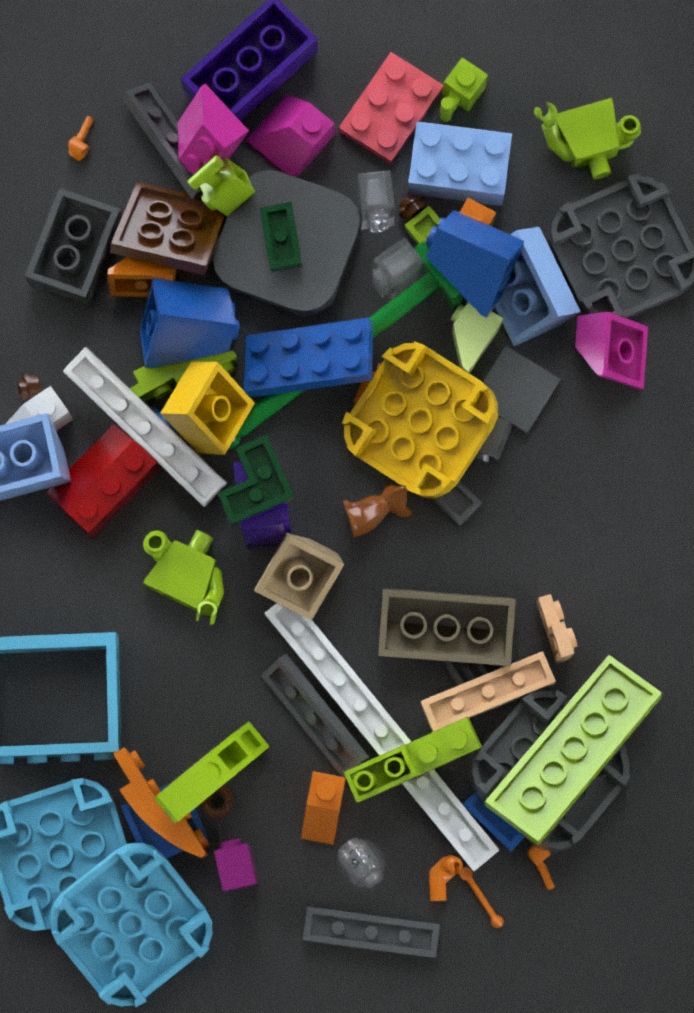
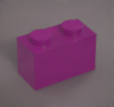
M240 838L220 843L221 849L214 851L223 891L227 892L259 884L250 845L248 843L242 844Z

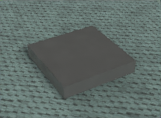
M505 346L483 383L494 392L498 402V417L513 424L512 427L527 435L561 379Z

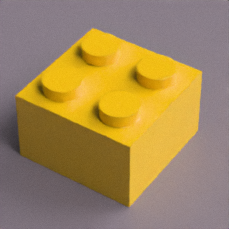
M190 362L160 414L197 453L225 455L255 403L218 362Z

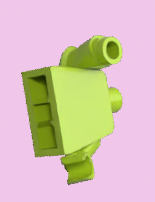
M612 98L557 113V108L553 104L546 102L549 111L545 116H542V111L539 107L534 109V115L544 122L541 127L548 148L563 161L570 162L574 168L589 165L595 180L602 179L611 174L607 159L617 156L618 150L629 147L641 133L640 122L633 115L624 116L616 124Z
M196 530L187 546L176 540L171 543L168 537L161 531L150 532L143 541V547L146 553L157 561V564L145 578L144 585L196 611L197 621H199L201 615H209L211 617L210 625H214L217 609L224 595L222 572L217 567L216 560L206 555L213 538Z

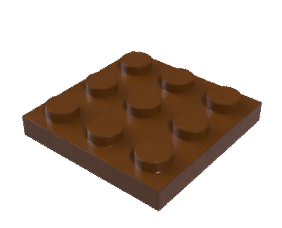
M137 181L112 239L110 253L205 275L227 216L217 209L214 211L209 209L201 196L191 199L188 193Z

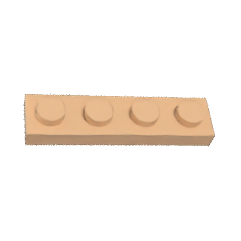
M542 651L512 663L511 666H505L420 701L430 728L434 732L465 717L472 718L528 695L531 692L550 686L556 680Z

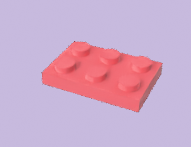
M390 52L339 126V132L392 165L416 130L417 121L421 122L442 92L443 84Z

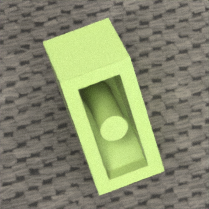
M468 302L466 306L460 304L457 307L451 320L454 322L452 335L459 367L470 374L501 328L503 318L492 311L488 317H484Z

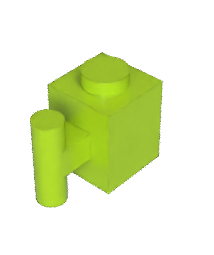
M463 57L443 83L442 95L445 98L441 101L440 119L444 122L451 120L452 114L458 106L468 112L487 85L488 74Z
M217 155L188 180V184L194 190H197L199 187L203 192L201 198L209 209L213 211L217 209L226 216L230 215L255 193L246 171L225 157L222 160Z

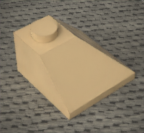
M286 533L254 591L312 620L342 570L344 563L339 554L309 538Z

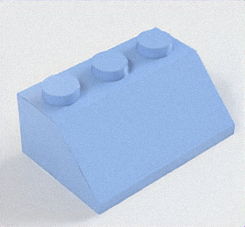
M540 227L516 230L511 234L523 240L524 244L503 297L495 308L498 315L503 318L502 323L513 346L559 327L581 312Z
M48 413L0 426V501L71 482L65 451Z

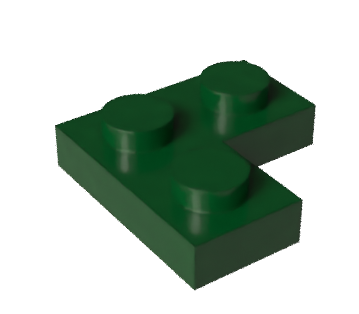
M267 435L235 448L248 480L218 492L231 526L295 499Z

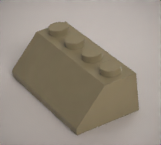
M383 588L378 656L511 666L516 599Z

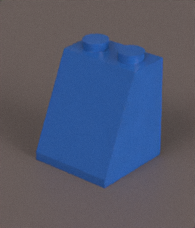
M453 210L446 219L443 217L440 219L437 227H432L426 240V245L430 246L426 258L480 315L488 317L503 297L524 241Z
M153 278L139 328L145 368L152 369L229 352L232 339L236 340L238 338L240 323L235 319V303L231 302L229 289Z

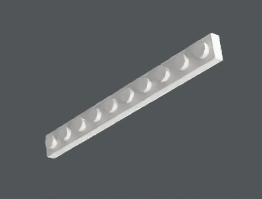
M278 603L264 613L379 756L411 742L313 620ZM435 770L402 784L473 872L499 851L498 847Z

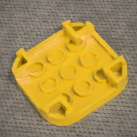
M415 341L414 343H403L393 349L390 347L383 354L382 357L385 359L372 378V381L368 384L351 413L346 411L342 424H344V439L347 443V448L356 457L401 486H406L408 491L424 498H438L449 493L459 483L493 430L498 418V402L494 392L485 383L427 346Z

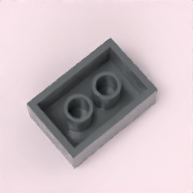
M59 188L25 274L29 286L90 307L110 255L112 239L122 218L120 209Z

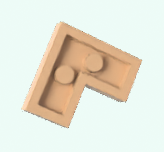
M551 594L539 597L536 604L555 663L567 661L574 654V648L577 647L572 628L566 629L564 621L560 622V620L564 619V615L559 601H553Z

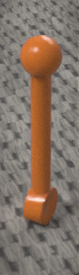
M463 867L459 873L460 878L466 880L489 914L491 925L494 928H501L504 924L503 918L495 913L472 878V870L468 867Z

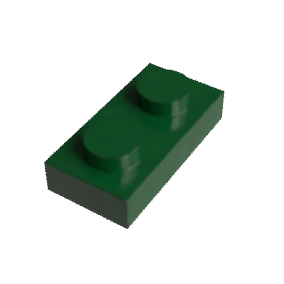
M287 202L259 207L270 271L276 272L303 267L292 203Z

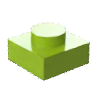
M428 206L404 225V229L417 245L422 241L426 243L432 227H437L440 218Z

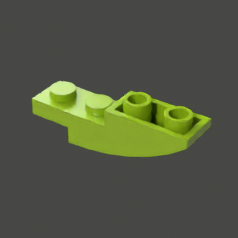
M229 350L226 353L152 369L143 366L133 371L138 384L130 387V389L143 402L153 397L158 400L172 392L171 387L178 384L190 362H218L230 374L235 370L234 366L238 364L237 356L234 351Z
M465 717L344 771V775L358 803L448 764L455 759L482 748L469 717Z
M248 721L162 790L154 799L174 824H176L270 746Z

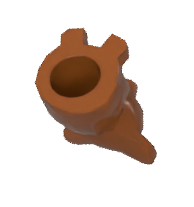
M388 483L385 485L381 495L368 496L357 502H350L347 499L343 500L353 537L364 535L376 528L388 512H394L401 517L411 516L412 511L407 506V487Z

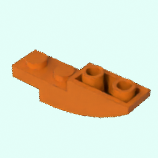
M123 747L115 752L113 755L131 782L119 790L139 817L156 833L173 845L202 859L207 857L208 853L205 848L210 846L200 828L194 831L187 820L192 817L191 813L174 824L154 799L161 790L153 778L147 782L141 772L146 766L136 750L130 753L127 748Z

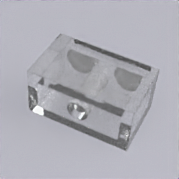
M390 170L358 174V201L362 229H369L370 232L386 231L389 226H394L395 206Z
M404 237L373 259L372 275L374 279L371 282L381 296L386 294L390 300H393L423 277L424 262Z

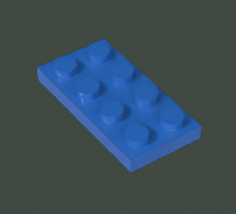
M368 317L246 335L245 393L251 398L372 381V321Z

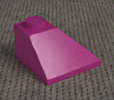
M286 94L246 139V143L281 172L298 178L335 136V123L311 103Z
M610 312L578 316L575 348L595 373L600 377L638 390L644 389L648 326Z

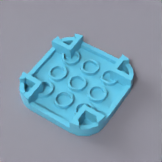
M85 778L72 779L69 782L0 804V891L5 904L4 909L9 919L13 920L21 928L32 931L51 929L49 914L54 901L59 895L115 850L128 844L115 801L110 792L100 783Z
M142 842L126 844L111 853L64 890L54 901L49 914L51 932L57 945L61 946L98 992L102 1000L108 1005L114 1004L121 1007L131 1005L137 1007L147 1002L146 997L197 956L203 957L209 950L208 946L213 934V922L201 901L167 858L154 846Z

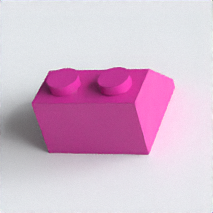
M206 84L200 87L178 121L179 160L193 175L215 155L219 156L222 160L225 157L230 159L249 132Z

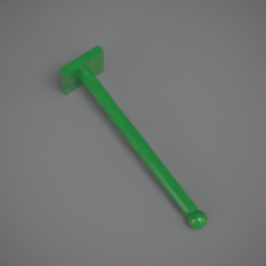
M422 241L413 248L415 263L425 275L369 317L373 323V338L435 291L440 293L454 312L460 304H463V296L426 258L429 247L425 242L423 243ZM305 390L266 395L254 404L228 450L235 448L239 444L241 436H246Z

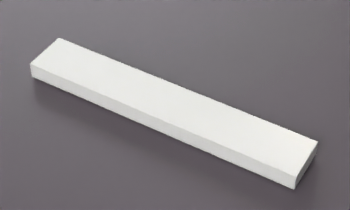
M87 347L63 370L73 382L203 507H206L218 492L228 484Z

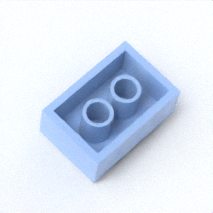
M417 121L408 194L466 201L469 197L478 203L502 206L512 133Z

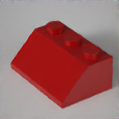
M113 424L69 469L71 482L51 487L45 494L93 538L160 470L157 461L136 441Z

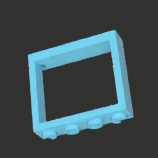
M116 632L0 637V654L106 649L108 742L0 746V764H14V758H27V763L30 764L47 763V757L60 756L61 762L81 761V755H94V761L114 760L113 754L122 749L119 636Z

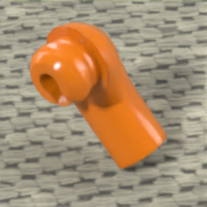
M453 855L442 857L430 869V901L447 900L446 883L463 869L460 858Z

